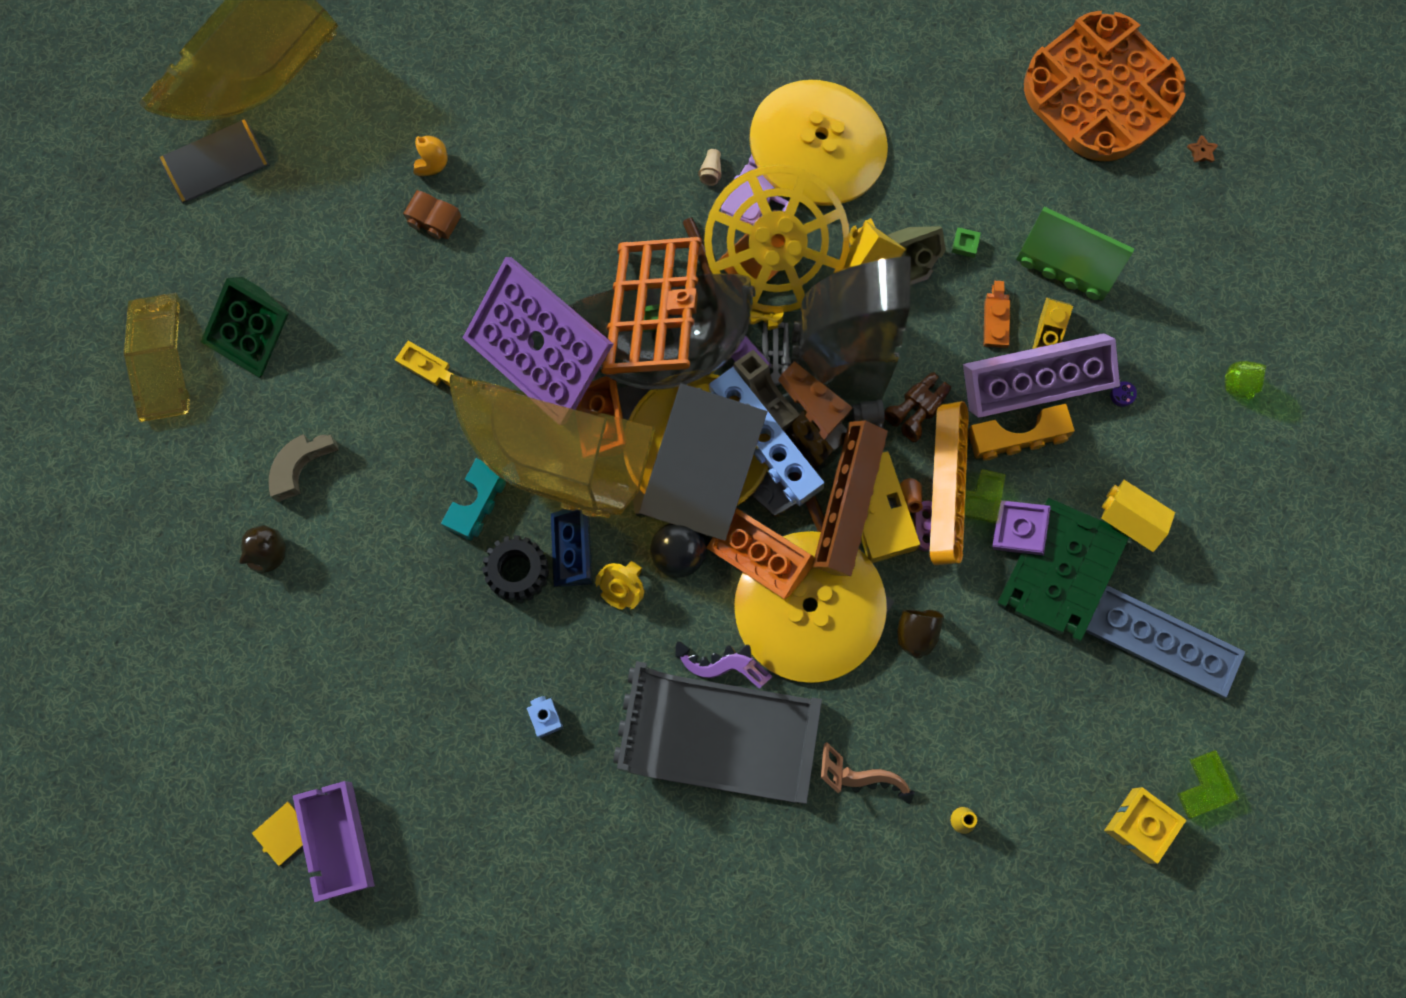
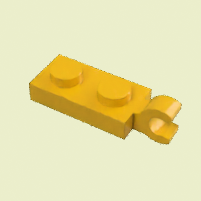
M407 341L395 359L397 364L435 386H438L440 381H443L449 387L457 390L461 384V381L458 380L459 377L448 372L450 365L410 341Z

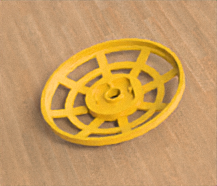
M785 165L762 166L750 170L727 185L716 198L709 212L704 236L705 253L710 270L724 291L737 302L749 308L773 313L789 312L803 308L823 296L841 274L848 256L850 243L847 216L833 190L819 177L808 171ZM772 173L798 176L793 190L775 188L764 191L757 177ZM807 180L817 185L826 193L833 202L835 210L823 215L816 204L803 195ZM748 181L754 195L740 205L733 217L720 212L719 210L728 196L740 185ZM784 196L790 197L785 211H771L766 198ZM757 202L762 216L753 225L741 221L740 219L746 210ZM799 202L806 205L815 215L816 219L803 225L794 216ZM838 219L841 221L843 232L842 253L839 260L827 255L829 246L827 225ZM718 221L729 226L727 232L729 257L715 262L712 234L714 223ZM819 228L821 229L822 236L820 252L807 247V234ZM736 229L749 234V249L739 253L735 252L734 238ZM775 234H782L785 238L783 246L779 248L771 244V239ZM754 257L763 266L758 278L755 279L749 275L740 263ZM802 257L816 261L810 271L799 279L794 266ZM822 265L834 268L835 271L826 284L815 294L806 298L802 285L812 279ZM734 266L737 273L746 282L754 286L748 299L730 287L722 277L721 270ZM772 270H785L790 283L773 285L766 282ZM763 290L769 292L793 290L797 303L782 306L763 305L757 302Z

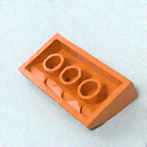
M738 508L735 510L726 540L713 537L706 547L784 599H787L812 569L814 561L813 555Z

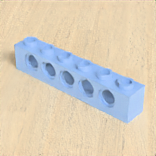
M733 367L709 384L710 393L726 398L737 396L741 399L739 402L767 411ZM767 412L760 434H768L771 439L767 442L758 440L754 455L761 464L765 462L770 468L768 473L776 483L781 482L785 488L783 492L791 503L795 501L798 506H801L823 490L824 481L771 414ZM776 453H783L786 458L781 462H777L772 456ZM791 472H797L801 475V479L791 481L787 476Z

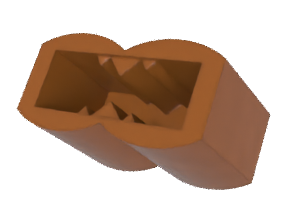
M419 190L415 192L403 213L409 226L416 230H420V228L428 230V234L436 239H441V237L449 239L461 218L458 208Z

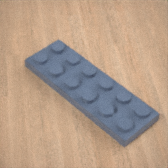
M1108 585L1086 630L1087 633L1221 698L1227 697L1245 654V651Z

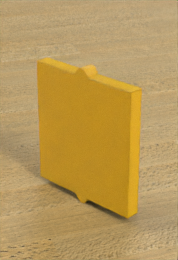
M289 802L284 804L252 833L263 846V852H267L278 866L282 865L303 846L296 810Z

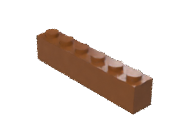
M866 420L849 422L812 565L814 568L835 576H852L864 524L868 515L870 500L874 491L876 476L880 467L882 452L886 443L888 431Z

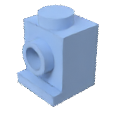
M541 696L531 701L532 706L528 707L527 710L538 738L564 729L551 698L546 700L545 696ZM542 710L548 712V717L544 720L539 718V713Z

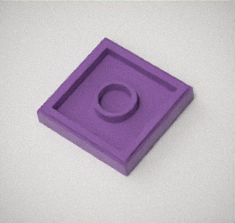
M1000 500L992 546L993 550L1044 556L1051 507Z

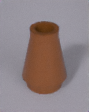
M913 478L903 480L900 483V487L908 510L911 513H917L923 508L922 485Z

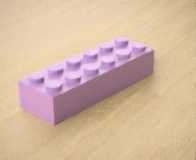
M1104 333L963 364L969 411L978 418L1120 386L1116 340Z

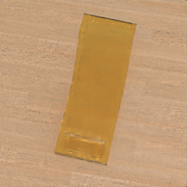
M177 293L128 301L124 357L140 422L189 414L190 395L185 387L177 350L180 306Z

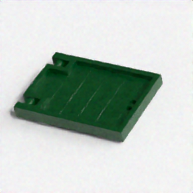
M1048 498L1045 505L1050 506L1051 510L1044 556L1021 553L997 605L1004 609L1009 605L1016 609V615L1060 635L1066 631L1073 635V641L1081 643L1129 536L1109 523ZM1014 591L1023 595L1021 600L1012 596ZM1070 617L1080 620L1079 625L1077 626L1069 622Z

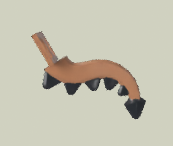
M827 742L824 743L821 778L837 793L848 786L855 793H858L863 786L874 790L877 787V783H880L882 788H888L892 784L893 791L901 790L898 796L908 804L912 802L915 791L910 790L907 783L900 776L882 769L861 772L852 771L848 767L843 769V757ZM829 751L837 758V765L829 758ZM828 770L834 775V783L827 776Z

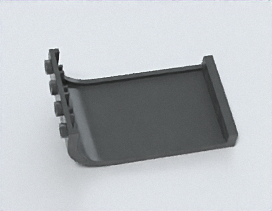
M636 661L635 668L630 667L628 683H631L632 687L630 694H625L623 709L627 710L625 721H620L618 736L622 737L621 747L615 748L613 763H617L619 771L672 782L807 804L822 699L813 697L808 699L670 675L653 670L644 662Z

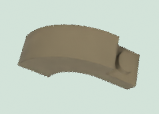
M752 350L736 361L734 368L782 430L785 431L800 414L777 389L771 378L769 366Z
M303 434L286 444L277 454L270 469V496L279 502L301 494L298 483L301 470L311 460L339 450L336 440L331 435H320L310 442Z

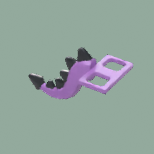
M680 641L676 643L675 657L680 658L684 666L697 676L714 678L734 669L739 673H743L759 689L773 677L757 661L752 660L750 645L746 644L738 653H736L731 645H728L725 648L723 657L713 653L711 655V663L707 657H702L700 662L697 663L696 655L688 656L690 649Z

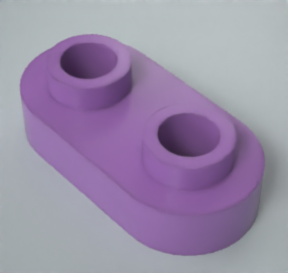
M923 501L922 510L913 514L914 527L920 542L918 548L922 551H930V543H925L922 537L926 535L930 538L932 502ZM923 511L929 513V519H925L922 516Z

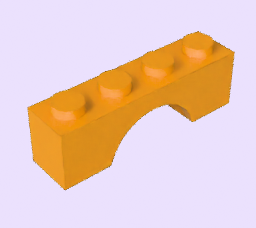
M1067 404L1042 409L1037 415L1035 428L1031 431L1012 433L1002 428L996 420L971 425L968 430V436L975 459L983 457V460L987 461L998 457L997 454L1004 452L1007 455H1014L1026 447L1035 450L1044 447L1045 443L1053 441L1055 445L1067 442L1075 430Z

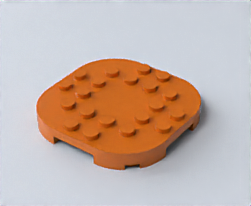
M1095 11L1076 19L1072 27L1045 48L1042 46L1035 53L1024 78V92L1032 110L1070 149L1085 158L1095 161H1114L1131 154L1171 121L1183 103L1186 94L1184 93L1185 76L1175 58L1172 57L1168 60L1138 31L1140 27L1138 22L1118 12H1114L1111 15L1102 14V11Z

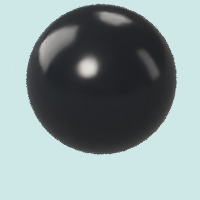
M668 523L655 533L651 541L650 554L654 565L663 574L681 578L693 574L701 567L706 556V543L701 533L686 526Z

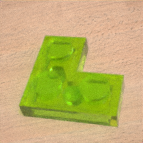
M981 469L976 492L966 490L965 517L994 524L997 522L1006 474Z
M1212 750L1190 759L1200 785L1177 793L1188 818L1196 817L1239 799L1217 750Z

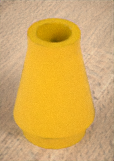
M967 807L957 808L951 815V825L959 833H970L977 824L976 815ZM966 815L971 820L968 824L964 822V817Z

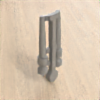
M764 322L762 354L769 362L770 357L768 356H773V364L770 367L773 369L771 378L777 386L780 384L778 381L779 377L791 365L788 323L781 322L778 328L773 329V351H768V323ZM778 328H784L783 351H778ZM778 356H783L781 358V365L778 364Z

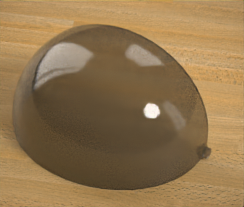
M739 274L696 275L698 284L695 285L698 298L696 314H692L694 325L691 327L688 356L690 368L604 375L631 387L654 390L679 387L680 383L688 385L714 373L735 354L747 334L752 316L753 297L756 295L755 287L751 285V279ZM683 286V287H671V291H672V290H678V289H685V286ZM661 288L648 289L646 306L660 304ZM613 289L584 297L569 305V307L608 339L609 331L607 330V325L611 320L614 298ZM638 290L624 291L620 322L634 321ZM671 314L668 315V319L682 318V315ZM667 328L664 360L678 359L681 328ZM633 331L619 332L615 363L629 362ZM657 331L642 333L639 362L653 361Z

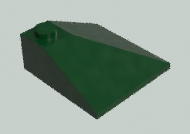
M244 277L226 278L200 342L260 378L266 369L289 313L261 287Z

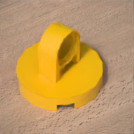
M633 561L626 567L615 563L605 565L597 574L595 581L596 587L599 585L603 591L600 594L601 597L617 609L623 610L625 607L634 609L644 596L643 584L638 577L643 568Z

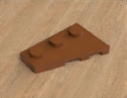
M795 361L778 379L795 403L801 404L806 410L807 414L805 416L808 420L815 422L820 428L819 434L824 440L852 410L849 404Z

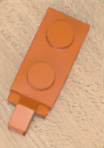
M994 281L992 294L987 293L984 306V346L1008 348L1010 331L1009 295L1004 294V281Z

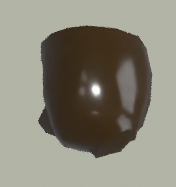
M265 525L247 530L242 536V555L239 563H247L248 567L257 573L275 570L285 559L286 544L281 533Z
M903 610L898 626V642L901 648L914 658L929 655L939 640L944 615L937 610Z

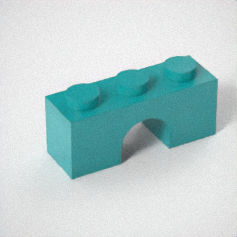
M476 458L465 481L468 486L478 491L477 499L468 506L452 502L441 525L446 530L469 541L474 536L477 537L483 528V523L481 522L485 514L489 515L494 508V497L497 492L501 493L506 485V476L503 470Z

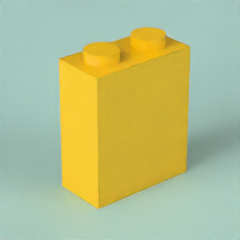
M1123 480L1119 486L1114 485L1108 492L1107 499L1102 505V508L1105 510L1101 519L1154 552L1168 535L1175 512L1126 480Z

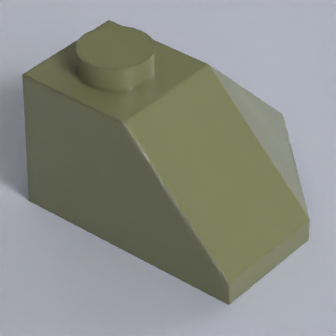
M940 226L908 227L887 235L906 249L896 264L906 287L927 280L933 272L932 267L938 257L941 258L946 251L943 229Z

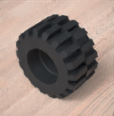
M514 535V539H510L509 536L503 537L504 542L496 541L494 543L496 547L494 549L489 548L487 551L488 558L484 557L483 563L485 567L482 568L483 574L486 577L484 579L491 590L502 600L504 598L507 602L513 603V600H516L518 603H523V599L527 598L530 601L534 599L533 595L535 593L539 595L542 592L541 587L547 584L546 577L549 576L548 561L539 545L535 542L532 543L529 538L521 539L519 535ZM518 556L528 559L531 567L528 575L523 580L509 582L503 578L502 568L509 559Z

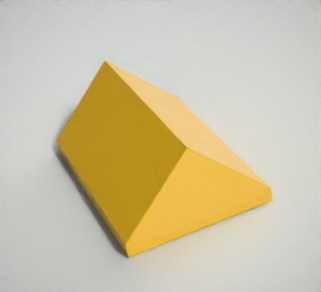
M866 222L850 246L844 268L831 288L839 298L862 309H867L906 249L869 222Z

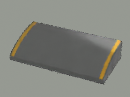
M246 119L159 157L182 204L269 165Z

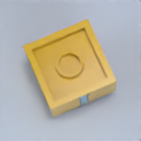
M1143 787L1133 788L1104 831L1146 863L1158 864L1186 822V819Z

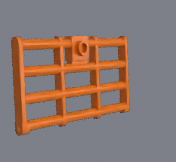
M690 237L622 242L618 244L617 253L619 254L616 282L613 283L614 298L611 320L607 325V330L609 331L608 340L613 343V346L602 363L601 372L603 374L690 368L688 356L691 327L694 325L692 314H696L698 293L695 285L698 284L696 272L698 251L702 244L701 238ZM689 248L686 277H673L675 249ZM666 250L663 278L649 279L652 251ZM629 252H642L639 280L626 281ZM683 286H685V289H678V290H672V291H671V287H683ZM661 288L658 319L644 320L648 289ZM638 290L634 321L620 322L624 291ZM668 315H682V318L668 319ZM667 328H681L678 359L664 360ZM657 329L653 361L639 362L643 330ZM633 331L629 362L615 363L619 332Z

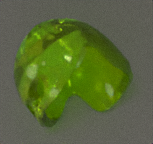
M1250 361L1234 362L1229 366L1225 375L1226 392L1238 398L1252 399L1255 393H1259L1262 390L1266 366Z

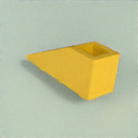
M1046 297L1032 349L1062 343L1073 309L1071 304Z

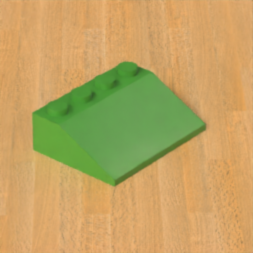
M1044 206L1016 260L1027 269L1034 268L1042 272L1043 276L1048 279H1057L1063 282L1069 289H1078L1086 293V296L1090 299L1103 301L1131 257L1134 248Z

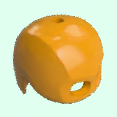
M417 136L415 144L422 158L417 159L414 163V175L430 176L440 173L445 168L448 160L444 143L433 136Z

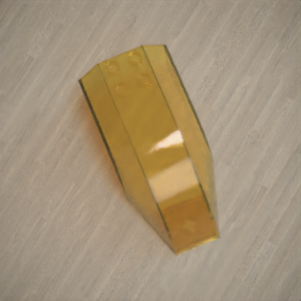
M224 0L180 50L179 54L182 57L177 64H169L166 68L167 72L160 80L158 79L139 103L148 112L182 120H216L244 113L274 97L297 75L310 59L314 60L322 51L320 47L324 42L329 43L336 36L337 32L335 30L338 25L316 0Z
M450 375L453 405L468 442L489 469L509 484L529 493L561 502L560 507L582 510V514L591 517H597L598 515L610 518L611 514L621 515L638 494L655 427L579 406L574 410L528 397L523 391L477 379Z

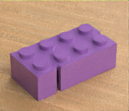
M343 781L322 787V790L315 789L293 795L308 873L321 871L322 875L310 878L314 902L329 900L375 886L352 782Z

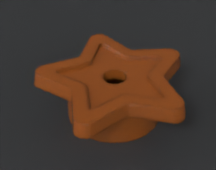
M1200 136L1197 143L1189 144L1187 148L1192 151L1194 163L1199 161L1213 163V151L1218 145L1208 143L1204 136Z

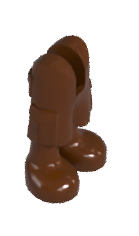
M935 372L930 373L920 383L912 386L904 394L905 401L902 404L889 406L884 410V419L892 426L897 427L912 408L917 409L915 414L906 420L901 427L902 434L911 442H917L921 438L923 420L934 417L937 413V408L942 405L943 400L952 388L945 381L935 390V393L930 392L929 390L933 388L939 379Z

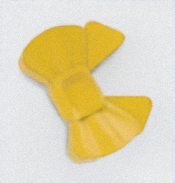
M751 308L749 321L754 325L763 320L768 323V330L776 329L783 321V312H762Z

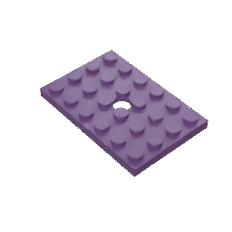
M505 257L463 336L465 341L560 425H567L613 346L611 341L512 257ZM536 331H539L544 338V345L540 350L533 348L534 341L531 337Z

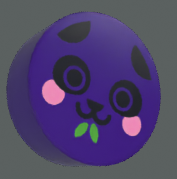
M1126 381L1120 382V386L1112 388L1110 392L1111 400L1120 407L1129 406L1137 396L1136 388Z

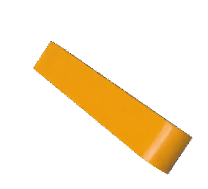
M963 401L943 404L937 408L930 558L934 565L961 563L963 558L969 421L968 408Z

